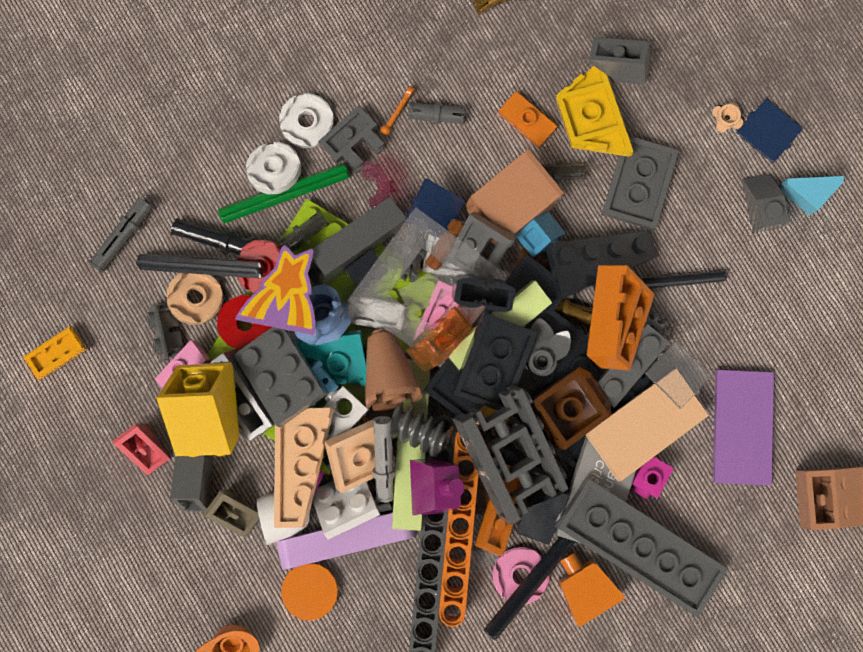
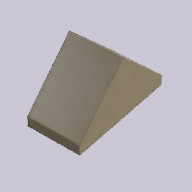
M229 489L220 491L203 513L206 518L244 538L259 520L258 511Z

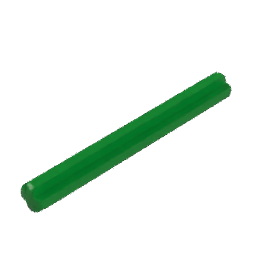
M340 164L301 178L290 189L279 194L260 193L218 209V215L223 223H228L349 178L347 167L345 164Z

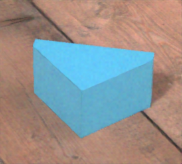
M844 176L789 178L779 184V188L783 194L810 216L818 211L844 182Z

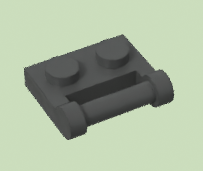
M473 211L468 216L445 260L466 274L477 276L482 280L494 278L493 273L507 248L512 247L516 237L511 232L500 229ZM492 238L498 243L484 268H480L476 264Z

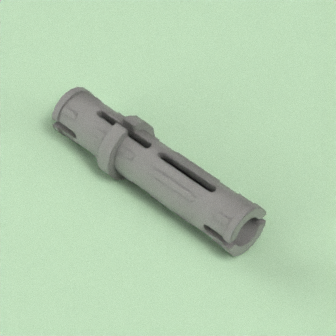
M379 416L373 419L375 467L372 472L373 478L376 479V499L379 502H390L394 499L393 478L396 475V469L392 465V419L387 416Z

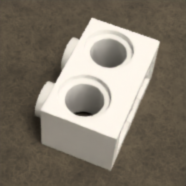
M343 386L340 390L336 389L330 392L324 399L327 404L323 408H334L331 420L333 430L328 435L327 440L353 429L362 420L363 416L370 411ZM343 399H348L352 403V410L347 415H341L337 409L338 403Z

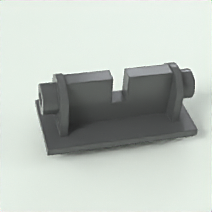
M153 303L149 309L150 312H147V322L150 329L154 328L156 339H153L155 355H160L161 362H164L168 358V354H171V358L174 359L184 347L180 331L169 333V328L178 327L179 325L177 318L172 315L167 303L160 304V309L157 308L156 303Z

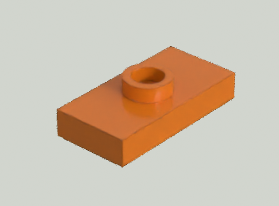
M517 91L498 110V114L538 149L557 129V125Z

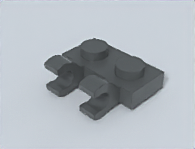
M359 105L318 141L319 145L337 164L345 159L356 173L365 167L364 162L353 151L360 143L365 141L376 155L385 149L384 143L373 133L378 128L377 124Z

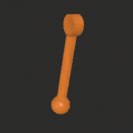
M409 86L405 96L387 124L380 128L382 135L387 136L390 134V127L408 99L413 95L415 88Z

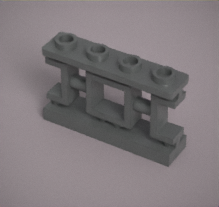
M513 385L507 387L506 392L499 393L504 407L484 418L481 410L473 408L469 410L470 413L468 414L461 413L452 418L499 518L510 525L521 520L520 514L524 515L528 512L522 499L541 488L550 497L557 495V491L564 492L568 490L565 482L567 476L563 468L556 463L553 456L555 455V449L542 432L544 426L541 419L534 414L530 406L532 399L525 389ZM518 412L523 425L518 424L509 429L505 419ZM495 426L499 436L485 443L479 429L486 431ZM519 437L528 457L507 468L499 449ZM541 463L546 475L540 474L532 479L528 470ZM518 477L522 486L508 493L503 480L510 482Z

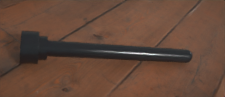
M725 271L641 278V280L649 289L724 282L727 280L728 275Z

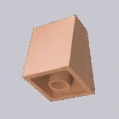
M528 149L469 198L466 207L469 215L474 211L500 229L509 231L516 237L534 218L550 212L564 192ZM490 239V242H492L493 244L498 243L494 239Z

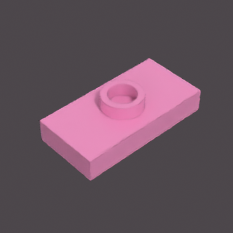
M190 340L155 380L163 388L177 365L208 364L211 362V359L197 341Z

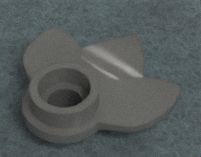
M539 318L530 329L537 332V336L527 362L533 373L539 376H546L555 370L557 361L568 354L571 336L569 331L559 332L554 335L550 325ZM541 356H545L548 359V364L545 367H541L538 364V359Z

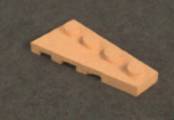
M308 408L282 427L275 425L274 528L307 526L325 450L324 441H327L334 408Z

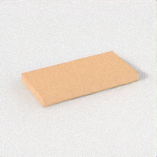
M673 369L612 413L609 418L587 433L586 437L616 480L620 482L709 415L678 371Z

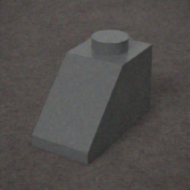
M594 37L589 63L617 82L645 85L650 67V42Z
M770 174L742 180L753 234L780 229L790 223L784 194Z

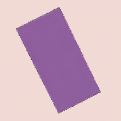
M715 370L712 483L772 486L774 372Z

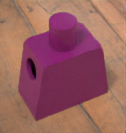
M437 458L410 460L412 516L439 514L460 508V496L464 492V484L459 477L458 465Z

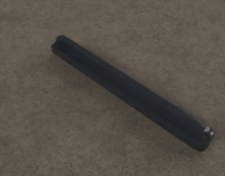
M139 254L136 260V265L140 270L246 278H262L265 267L259 261Z
M559 536L484 628V632L491 639L496 640L499 638L576 541Z

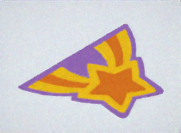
M282 246L275 268L261 282V288L246 301L235 317L236 320L315 335V314L309 297L312 290L308 275L313 250L309 249L295 256L288 247Z

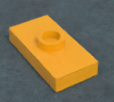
M69 326L23 356L37 380H43L88 349L74 327Z

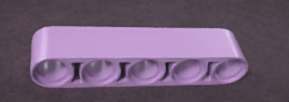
M392 511L380 514L329 540L325 537L323 530L320 529L282 539L276 542L281 567L284 570L416 537L417 533L414 530L392 529Z

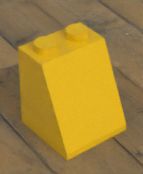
M232 362L177 365L156 397L175 456L230 455L240 437Z

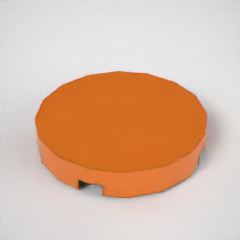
M310 563L295 567L288 572L282 583L281 596L283 604L290 614L302 620L312 621L322 618L331 611L337 601L339 588L336 578L329 568L320 563Z

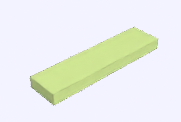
M532 280L515 294L511 311H494L491 315L524 327L552 302L538 283ZM476 327L445 352L459 371Z

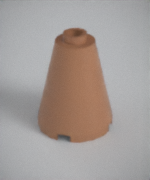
M388 329L373 331L372 335L367 338L366 408L369 409L372 405L374 411L396 409L400 402L411 399V403L417 402L423 396L422 389L395 333L388 332Z

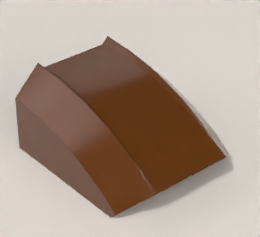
M581 367L568 373L531 398L532 404L530 406L534 414L541 419L544 433L548 440L560 450H566L612 415L609 399L592 374Z

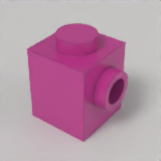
M653 457L636 470L631 484L634 486L632 492L647 500L649 496L658 498L674 468Z

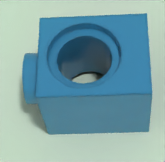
M546 212L527 224L516 235V238L530 255L535 257L546 251V246L555 243L565 234V231L551 214Z

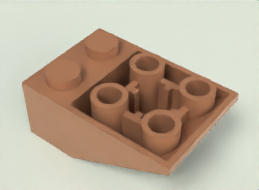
M863 466L795 470L801 528L823 530L863 526Z

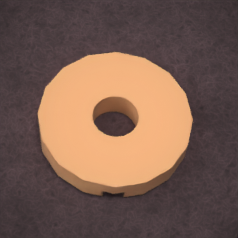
M179 273L170 282L167 290V305L172 315L179 321L189 325H201L211 321L219 313L223 302L221 286L212 275ZM193 290L199 291L203 296V300L200 303L193 304L188 301L187 294Z

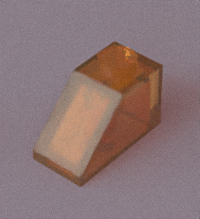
M454 306L423 331L406 349V352L423 372H426L444 362L473 327Z

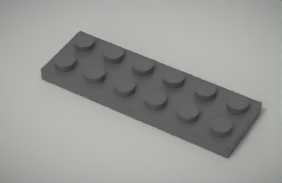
M587 477L555 525L561 531L697 618L728 570Z

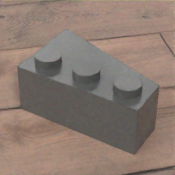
M234 349L222 353L210 363L232 362L239 433L251 441L275 426V423L235 359L234 354L238 351Z

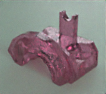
M365 161L363 167H361L364 181L370 180L378 185L376 194L369 198L372 209L386 200L390 193L397 190L391 186L394 180L389 181L381 167Z

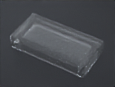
M446 263L401 288L398 292L411 315H414L450 295L455 275L449 264Z

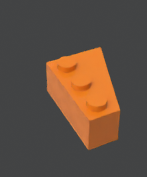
M598 265L587 356L600 368L631 369L655 295L627 265Z

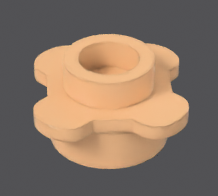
M732 102L722 107L716 106L712 110V115L717 121L716 129L721 133L730 128L739 129L743 125L741 112L736 103ZM726 115L730 117L729 120L725 119Z

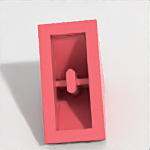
M135 424L113 440V444L146 475L151 474L170 460L168 453L147 424Z

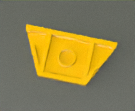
M593 66L584 75L580 74L573 80L570 86L565 87L556 95V103L571 148L627 157L633 155V148L607 74Z

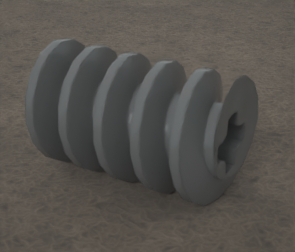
M400 402L391 417L392 438L399 436V440L402 443L409 441L410 446L413 448L420 445L421 452L426 453L430 450L432 457H438L445 450L452 437L453 425L446 432L444 431V421H441L435 427L433 426L435 419L433 416L424 422L423 411L414 417V407L411 406L406 412H403L404 403Z

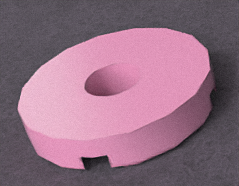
M513 547L506 550L504 556H499L496 559L493 567V583L497 592L505 600H508L521 584L513 580V572L517 568H525L530 573L542 557L535 550L527 547ZM549 576L526 604L534 602L542 596L549 583Z

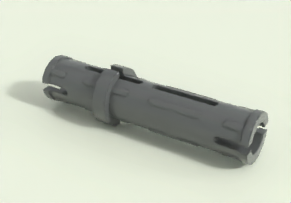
M138 196L125 216L121 215L119 217L120 222L88 263L103 273L106 266L133 231L137 232L139 230L138 225L153 207Z

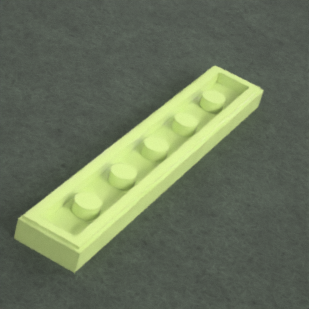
M407 359L422 389L423 396L415 403H411V399L405 400L403 402V412H406L412 406L414 407L413 416L416 417L423 411V421L426 422L429 394L423 391V389L430 381L431 362L429 360ZM399 436L397 441L392 529L421 531L422 515L412 516L410 460L425 459V453L420 451V445L413 448L410 446L409 441L402 443L399 440Z

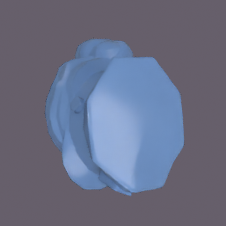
M325 284L317 285L311 288L312 293L309 295L315 314L316 334L309 335L295 332V335L300 340L307 342L309 345H320L339 340L351 323L348 304L340 300L337 291Z

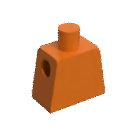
M571 552L560 561L567 574L558 579L571 615L578 627H581L626 599L592 559L581 564L575 552Z

